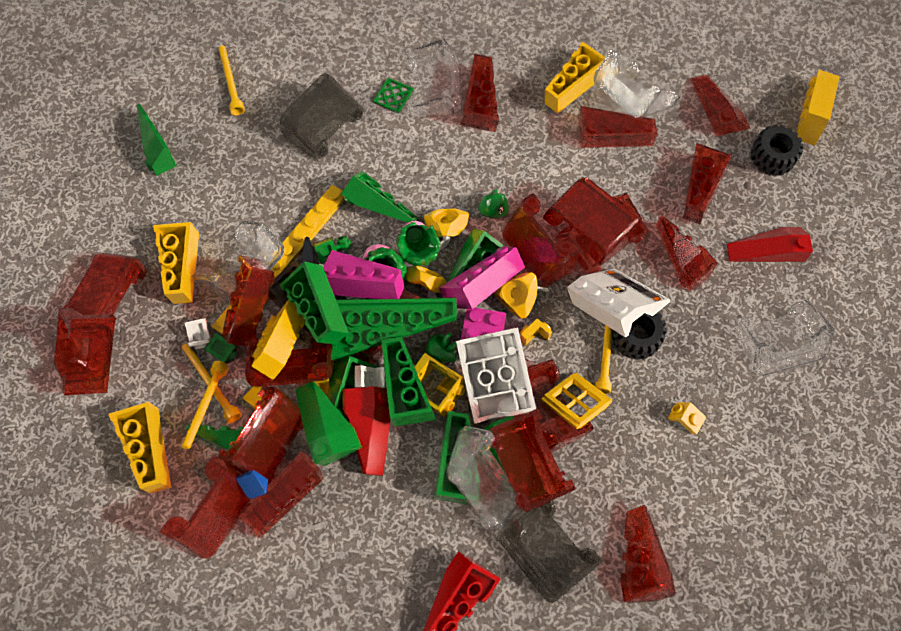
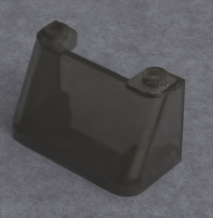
M323 73L282 114L280 126L283 138L318 161L328 153L327 141L348 119L352 122L361 119L363 107L332 76Z
M545 492L514 514L498 531L497 538L541 596L549 603H555L603 561L595 550L585 547L580 551L553 519L552 516L556 513V505Z

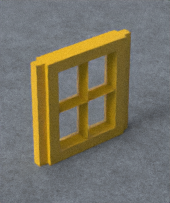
M577 372L570 375L541 398L544 404L576 429L584 426L612 403L610 397ZM574 384L583 393L575 397L566 389ZM562 392L573 400L566 406L555 398ZM589 395L598 404L593 408H589L580 400ZM577 403L587 412L579 417L569 408Z

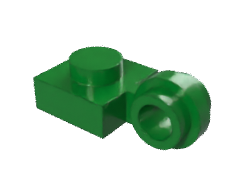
M344 235L336 239V244H334L332 238L314 244L319 262L321 264L325 263L332 250L337 251V249H340V251L349 249L351 247L350 238Z

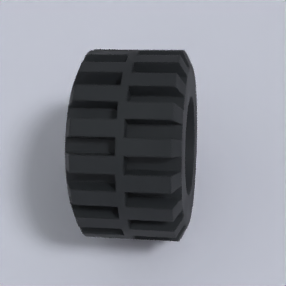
M777 125L767 126L765 130L763 129L750 151L751 160H754L753 164L755 166L758 165L760 171L762 169L765 170V173L768 175L770 172L773 176H777L778 173L784 175L785 172H790L802 155V149L804 148V145L801 143L802 139L798 137L796 131L793 132L791 131L792 128H785L784 125H780V127ZM771 147H776L780 149L783 153H778L774 151Z
M644 313L632 322V325L642 326L648 331L649 338L639 339L633 336L631 332L625 338L613 330L612 339L616 340L614 343L615 347H620L619 352L621 354L626 352V357L630 358L633 355L636 360H639L640 356H642V359L653 356L665 340V334L667 333V328H665L666 322L661 320L662 315L659 313L651 316Z

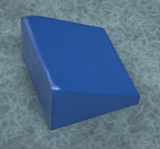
M252 470L236 476V480L249 499L266 494L268 479L258 472Z

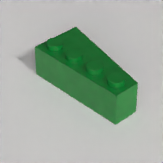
M304 261L279 286L287 292L289 301L294 302L297 307V313L299 316L304 317L306 320L305 324L316 341L336 345L349 334L323 266Z
M397 337L381 340L390 419L394 427L436 420L403 338Z
M448 411L444 421L434 500L476 506L480 501L474 466L475 459L472 449L469 414Z

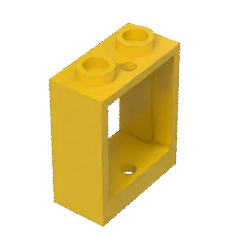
M424 353L415 365L421 384L432 369L455 382L439 406L428 399L432 410L445 417L448 411L453 410L458 397L465 393L467 389L465 379Z

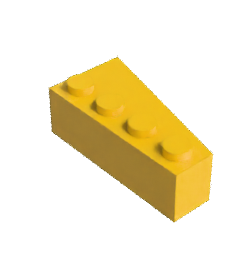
M582 41L578 50L574 51L568 63L563 65L561 72L546 87L545 105L558 114L607 75L608 59Z
M818 70L816 76L812 75L805 95L807 97L803 104L804 108L796 130L802 142L815 146L831 117L840 76Z
M191 222L153 225L154 232L156 233V246L159 251L158 260L162 270L161 278L164 295L173 304L193 303L199 232Z
M289 299L276 316L272 315L268 319L266 328L261 334L262 337L257 343L258 347L252 355L255 358L252 367L271 379H274L285 366L293 349L292 346L300 335L298 333L306 322L304 317L299 316L297 313V307L294 302H290Z
M150 402L109 413L110 420L113 421L115 426V432L123 444L124 453L128 456L131 463L130 467L139 488L150 494L171 488L159 408Z

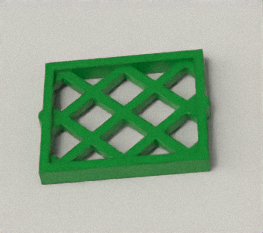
M387 78L374 98L373 103L400 113L414 88ZM393 82L397 84V86L391 87L390 83ZM401 87L407 88L408 90L402 91ZM399 88L400 93L394 94L393 90ZM391 91L392 95L386 96L384 92ZM400 95H401V96H402V100H398V101H397V100H396V96H400ZM393 97L394 102L388 103L387 99ZM385 100L386 104H383L378 101ZM396 105L397 109L392 108L390 106Z

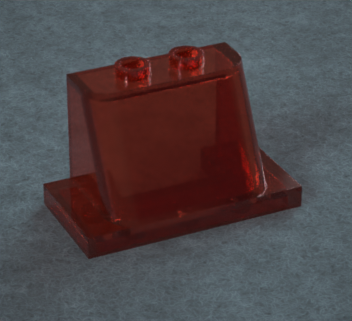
M58 308L54 366L63 381L62 392L64 396L108 392L116 319L113 314L85 315L74 308Z

